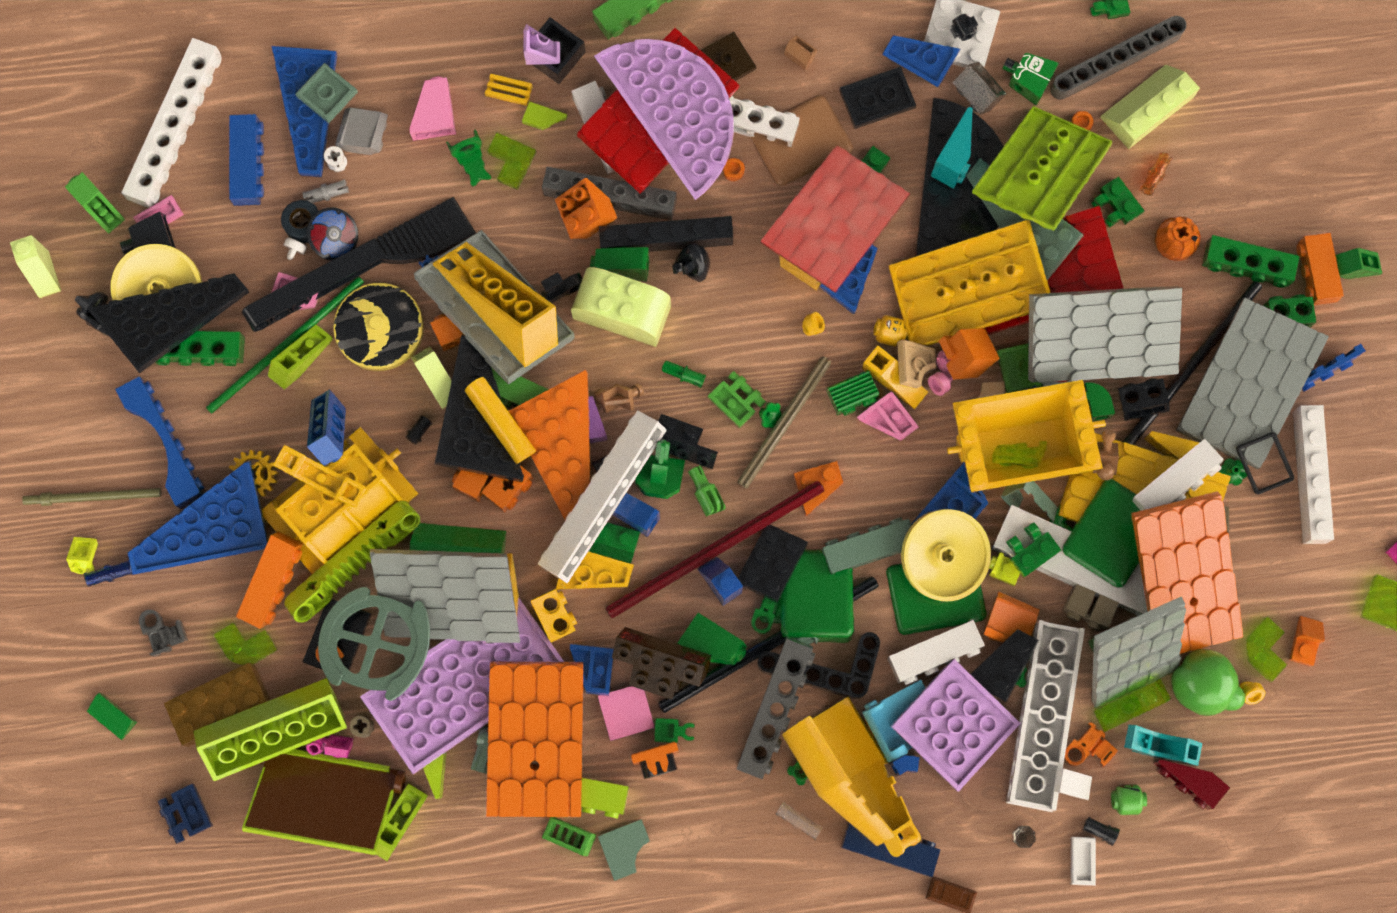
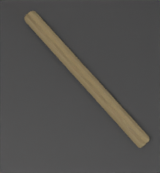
M822 356L738 479L740 486L746 489L750 486L830 367L831 361L828 358Z

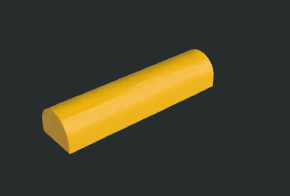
M484 377L476 379L466 387L465 393L516 464L536 452L533 445Z

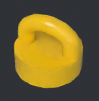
M812 312L804 318L802 328L805 335H817L824 331L825 323L819 313Z
M1246 681L1240 684L1246 697V704H1256L1265 697V690L1260 683Z

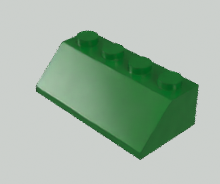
M419 523L413 531L409 550L504 554L507 531Z

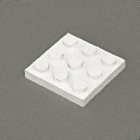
M936 0L924 42L961 49L953 65L983 73L1000 11L963 0ZM961 14H967L969 17L974 16L978 23L977 30H975L976 35L967 41H961L959 37L954 39L950 31L951 25H953L952 20Z

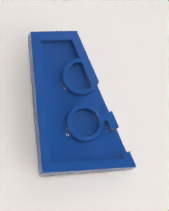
M893 35L882 55L939 87L961 49Z
M873 244L836 293L823 284L819 286L852 314H855L860 296L864 290L867 276L878 249Z

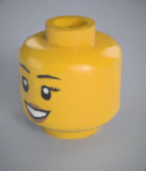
M884 315L881 319L878 318L876 320L873 335L876 336L877 342L895 347L898 341L906 339L908 329L904 328V321L902 319Z

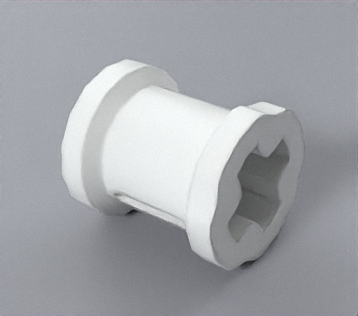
M336 146L327 148L324 153V159L328 163L330 170L335 172L343 171L347 165V159L342 149Z

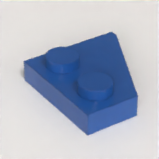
M570 644V651L574 662H583V687L587 694L609 696L614 649Z

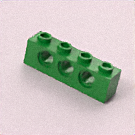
M1212 235L1206 244L1202 266L1208 267V270L1213 272L1224 271L1233 277L1244 276L1258 283L1269 282L1273 283L1275 287L1286 288L1295 281L1300 256ZM1224 254L1230 255L1233 261H1227ZM1246 259L1251 260L1254 263V267L1247 265ZM1268 265L1274 266L1276 272H1271L1268 269Z
M196 331L179 344L177 352L170 353L169 351L157 360L156 364L167 366L170 362H177L182 366H191L192 363L214 366V363H223L224 366H236L237 363H244L245 337L241 332ZM201 345V350L194 354L193 348ZM220 345H224L223 351L215 354V349Z

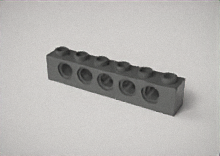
M546 167L542 184L544 196L557 198L582 179L588 178L610 198L614 210L673 220L677 202V192L648 186L640 194L628 182Z
M786 637L739 759L737 770L762 780L765 774H770L774 763L770 760L773 752L778 753L782 740L778 738L782 730L785 732L791 719L787 717L790 709H795L799 699L795 694L798 687L803 688L807 675L803 673L806 666L811 667L816 654L812 652L813 646L791 637ZM792 659L798 660L801 666L798 670L792 671L787 667L788 661ZM783 681H788L791 683L792 689L789 692H782L779 689V684ZM774 703H780L784 710L779 714H775L771 711L770 707ZM765 725H772L775 728V733L766 735L763 733L762 728ZM762 746L767 750V754L763 757H758L755 755L754 749Z

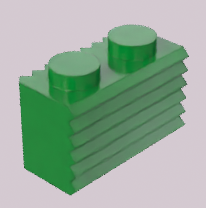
M869 370L827 387L826 390L836 414H843L844 416L854 413L856 411L855 408L861 405L868 407L875 404L876 399L879 397V391Z

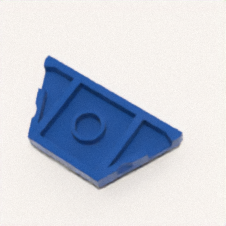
M965 462L916 517L911 526L923 515L939 509L961 511L976 519L988 505V501L982 491L971 492Z

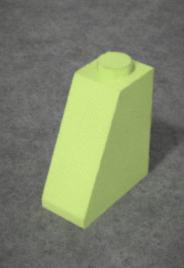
M30 235L10 242L17 265L39 298L61 291L50 253L39 241Z
M429 346L411 357L443 409L447 406L452 381L435 352Z

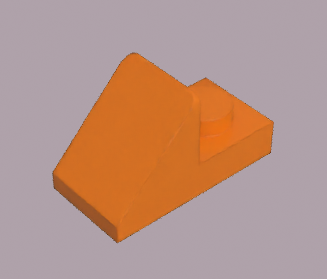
M1299 616L1289 660L1307 666H1314L1319 644L1325 641L1323 622Z

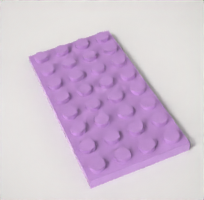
M518 598L517 612L520 643H486V641L445 639L428 651L424 665L417 678L395 700H387L385 698L386 691L369 690L360 696L412 774L424 768L488 723L490 661L564 662L520 598Z

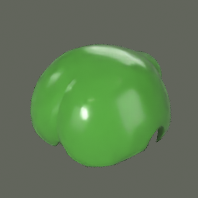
M1198 649L1190 652L1184 658L1182 665L1175 669L1172 674V690L1179 703L1201 716L1216 715L1224 710H1239L1245 703L1246 697L1244 691L1239 686L1236 670L1227 657L1215 650Z

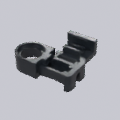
M557 272L541 281L545 292H541V295L550 303H553L566 295L569 296L578 291L583 277L580 273H576L562 280Z

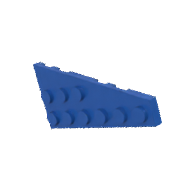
M271 46L298 172L300 176L322 177L329 123L299 100L295 94L324 63L335 71L337 52Z

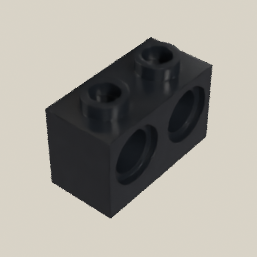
M1152 378L1144 383H1129L1118 388L1119 400L1125 421L1170 412L1169 399L1163 379ZM1152 393H1158L1160 396L1157 398H1152L1149 395ZM1129 398L1137 399L1134 403L1127 402Z

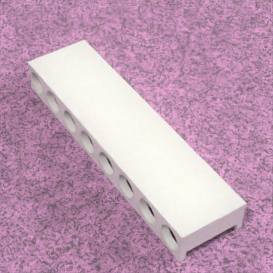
M1011 505L991 550L998 553L1002 552L1004 556L1012 558L1015 554L1008 547L1006 541L1016 535L1023 548L1029 546L1033 541L1027 535L1024 528L1033 522L1038 526L1042 535L1049 532L1061 550L1071 531ZM1063 550L1035 569L1068 585L1074 586L1079 584L1096 592L1095 597L1101 594L1119 602V608L1137 616L1147 612L1140 563L1127 583L1121 588L1114 587L1067 557Z
M1038 620L1035 623L1033 637L1040 641L1028 665L1027 684L1024 690L1019 720L1021 724L1018 726L1006 799L1008 804L1048 812L1056 811L1059 793L1054 792L1057 768L1063 769L1085 632L1084 628H1074L1044 622L1043 620Z

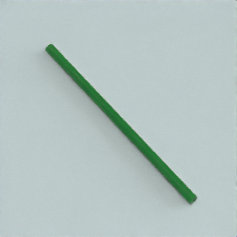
M359 276L211 402L206 409L211 414L214 413L271 363L272 359L320 322L347 295L363 285L364 281Z

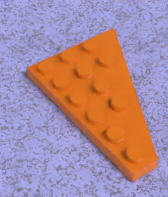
M587 370L508 411L535 448L536 452L531 457L565 521L567 515L572 512L577 504L580 495L585 492L591 482Z

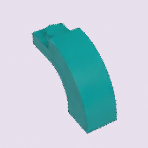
M1129 724L1124 747L1142 755L1198 766L1203 743L1189 738L1154 732Z

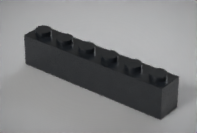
M732 216L599 226L600 248L647 247L649 252L683 249L692 243H696L703 248L733 245Z

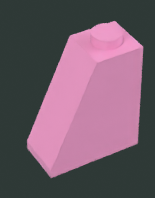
M437 76L424 82L410 126V134L413 141L456 134L447 77Z

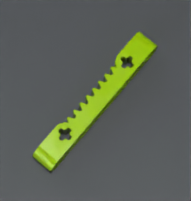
M399 501L390 507L286 597L284 606L294 620L303 623L316 615L331 601L333 593H338L339 586L344 588L346 580L351 582L353 574L358 576L359 569L365 570L366 563H371L370 549H387V547L398 544L419 525V514L407 501Z

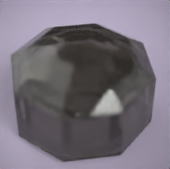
M1018 826L1012 832L1013 842L1019 848H1030L1036 842L1035 831L1029 826Z

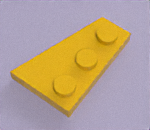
M588 551L568 583L558 579L556 590L628 587L634 564Z

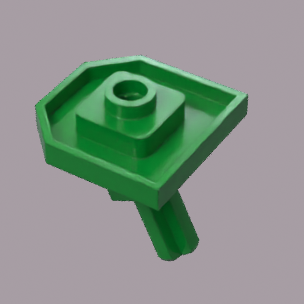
M662 439V441L657 442L655 455H650L636 477L635 485L644 496L668 499L680 492L685 460L669 458L670 443Z

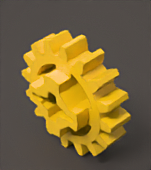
M249 450V455L241 452L242 458L234 457L233 460L236 462V465H229V468L234 471L248 460H259L252 465V469L256 471V484L261 486L257 491L262 497H265V490L273 491L274 489L271 484L278 483L274 479V475H278L279 471L273 470L275 467L273 466L274 462H269L271 456L263 457V451H258L257 455L254 450ZM266 469H267V471H268V478H267V479L265 478V470H266Z

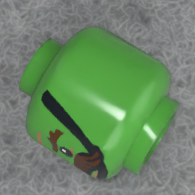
M1120 784L1111 792L1112 808L1116 809L1120 815H1139L1143 807L1147 806L1146 792H1142L1137 784Z

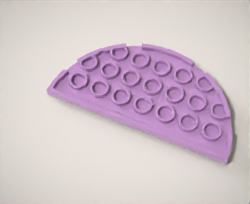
M639 39L634 42L613 45L594 56L690 194L695 200L699 198L719 177L727 162L733 143L734 118L726 89L718 75L701 57L696 56L680 45L662 40Z

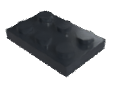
M901 67L848 84L839 89L854 129L916 108L915 100Z
M771 524L766 526L746 561L738 580L744 588L778 603L808 542Z
M333 599L324 607L302 661L321 670L323 669L316 658V649L324 620L332 607L338 602ZM363 610L355 612L344 622L343 629L364 635L372 614ZM340 639L337 646L345 655L341 658V661L350 670L360 643Z

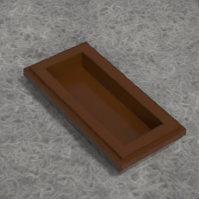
M933 876L925 899L964 913H971L977 892Z

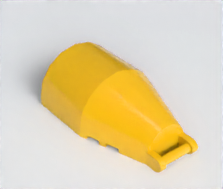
M849 697L844 698L814 718H811V716L806 717L782 734L818 796L874 845L879 846L884 843L892 856L899 857L906 848L920 842V833L913 824L902 796H897L893 787L896 783L894 776L889 777L885 764L888 762ZM898 833L902 834V840L899 838Z

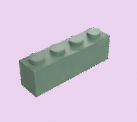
M902 517L890 521L888 526L881 527V525H876L868 528L867 533L860 535L859 532L847 535L846 540L839 542L838 539L826 542L822 552L831 575L845 569H854L901 553L904 538L911 527L910 520H903Z

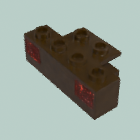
M624 627L616 637L612 658L633 665L629 682L630 686L671 700L674 697V693L680 690L682 681L698 687L707 676L712 656Z

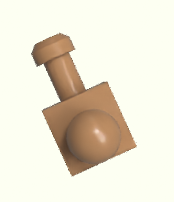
M638 383L634 384L632 389L615 384L607 389H598L594 398L598 404L602 405L604 413H608L618 407L632 411L635 409L633 398L641 397L644 394V388Z
M1110 429L1102 432L1101 438L1103 442H1097L1103 468L1094 470L1093 473H1097L1098 477L1102 480H1110L1117 472L1119 458L1118 443H1112L1115 440L1116 433Z

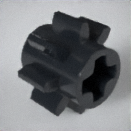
M961 14L952 20L953 25H951L950 31L954 39L959 37L961 41H967L976 35L975 30H977L978 23L974 16L969 17L967 14Z

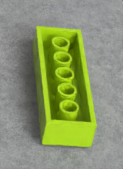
M325 678L194 730L196 748L213 781H216L346 729L347 725L330 682Z

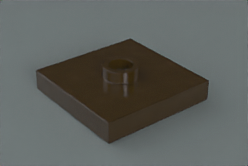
M735 32L701 50L735 81L756 70V65Z

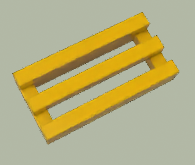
M490 74L485 96L524 106L528 105L533 88L532 83ZM497 83H502V84H506V85H510V86H514V87H509V86H505V85H501V84H497ZM492 88H493V89L502 90V91H505V92H508V93H514V94L523 95V96H525V98H520V97H516V96H511V95H507V94L495 92V91H492Z

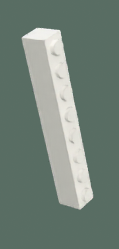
M637 410L635 415L629 420L628 426L622 435L617 438L611 452L604 458L598 472L593 475L585 492L580 495L574 509L567 515L566 521L554 535L553 541L541 555L538 565L562 581L569 582L652 454L657 442L665 434L666 429L658 421Z

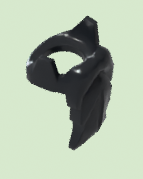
M97 292L89 296H76L75 301L81 307L77 308L76 314L86 321L87 325L103 335L109 336L87 309L90 305L95 307L106 304L108 296L103 292Z

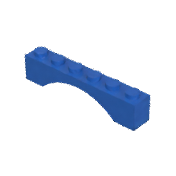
M139 376L116 388L115 390L124 408L130 413L148 421L161 437L168 460V475L165 487L175 506L183 509L192 504L204 494L202 490L205 489V486L199 477L195 478L192 472L195 467L189 457L185 458L182 451L185 448L179 438L175 439L172 433L175 429L170 420H165L162 414L165 410L159 400L155 401L152 395L155 391L149 381L145 382Z

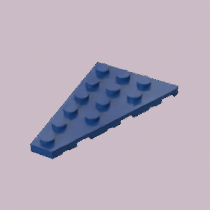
M251 461L243 463L129 551L128 557L132 574L135 575L265 549L268 537Z

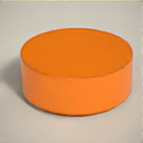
M1079 111L1073 115L1071 123L1090 131L1094 120L1090 113Z
M737 158L728 159L723 168L725 178L730 181L740 180L745 173L744 163Z

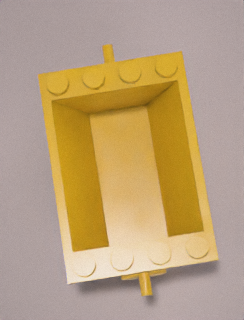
M1083 380L952 403L959 435L956 436L957 446L948 447L947 453H958L960 461L965 462L971 492L1103 468L1094 428L1105 427L1106 424L1105 420L1092 422Z
M360 427L344 440L341 458L336 462H330L325 465V467L367 487L357 508L351 507L300 480H296L262 509V514L276 532H281L303 543L301 548L303 553L300 560L313 574L395 503L399 501H407L409 503L419 493L400 473L398 466L393 462L401 454L399 449L396 448L387 455Z

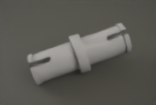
M343 179L326 185V183L322 184L321 187L304 191L302 194L303 198L306 199L305 201L316 203L322 200L330 201L332 197L349 193V188L346 186V180Z

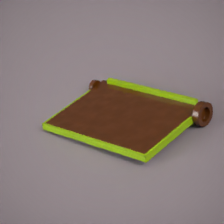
M296 749L260 763L264 766L242 826L243 832L376 855L393 794H402L406 781V771L390 769V766L347 758H336L330 755H311L308 751Z

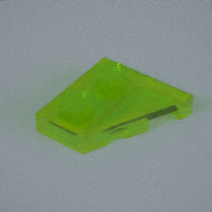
M1040 441L1039 447L1027 448L1026 443L998 445L992 454V463H999L1002 466L1021 465L1024 468L1038 467L1047 450V441Z

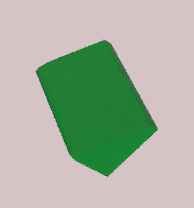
M98 692L87 710L91 716L120 740H123L137 723L136 720L103 693Z

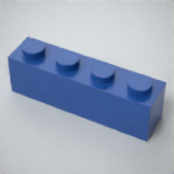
M256 114L229 115V199L234 206L261 205V197H264V187L261 184V176H264V166L261 163V156L264 155V146L261 142V135L264 134V125Z

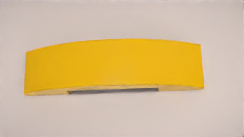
M286 445L283 446L273 466L354 508H357L367 490V487L332 471Z

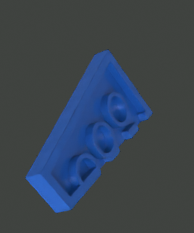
M1362 344L1355 346L1345 355L1343 353L1335 357L1327 365H1321L1312 370L1302 391L1305 392L1314 387V382L1319 379L1324 382L1333 377V372L1339 368L1342 372L1353 366L1352 361L1366 351Z

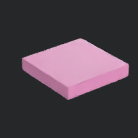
M631 686L610 692L609 696H598L610 741L655 728L644 690Z

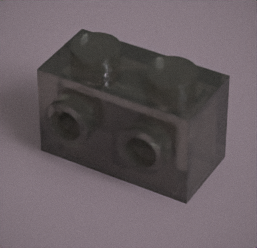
M980 62L969 64L953 81L958 93L964 96L971 103V108L980 115L990 112L1007 94Z

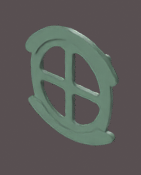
M367 587L355 589L342 597L326 616L319 635V660L327 679L335 686H339L344 681L359 688L386 691L385 698L389 701H393L402 695L417 678L427 657L430 642V624L426 608L421 601H416L412 609L397 600L370 595V589ZM369 607H378L379 613L370 636H364L343 629L344 622L355 612ZM390 611L397 613L407 624L411 635V641L408 646L381 640L385 620ZM340 639H347L367 646L359 673H352L342 663L337 650V643ZM377 649H384L405 656L403 665L395 672L380 678L369 677V671Z

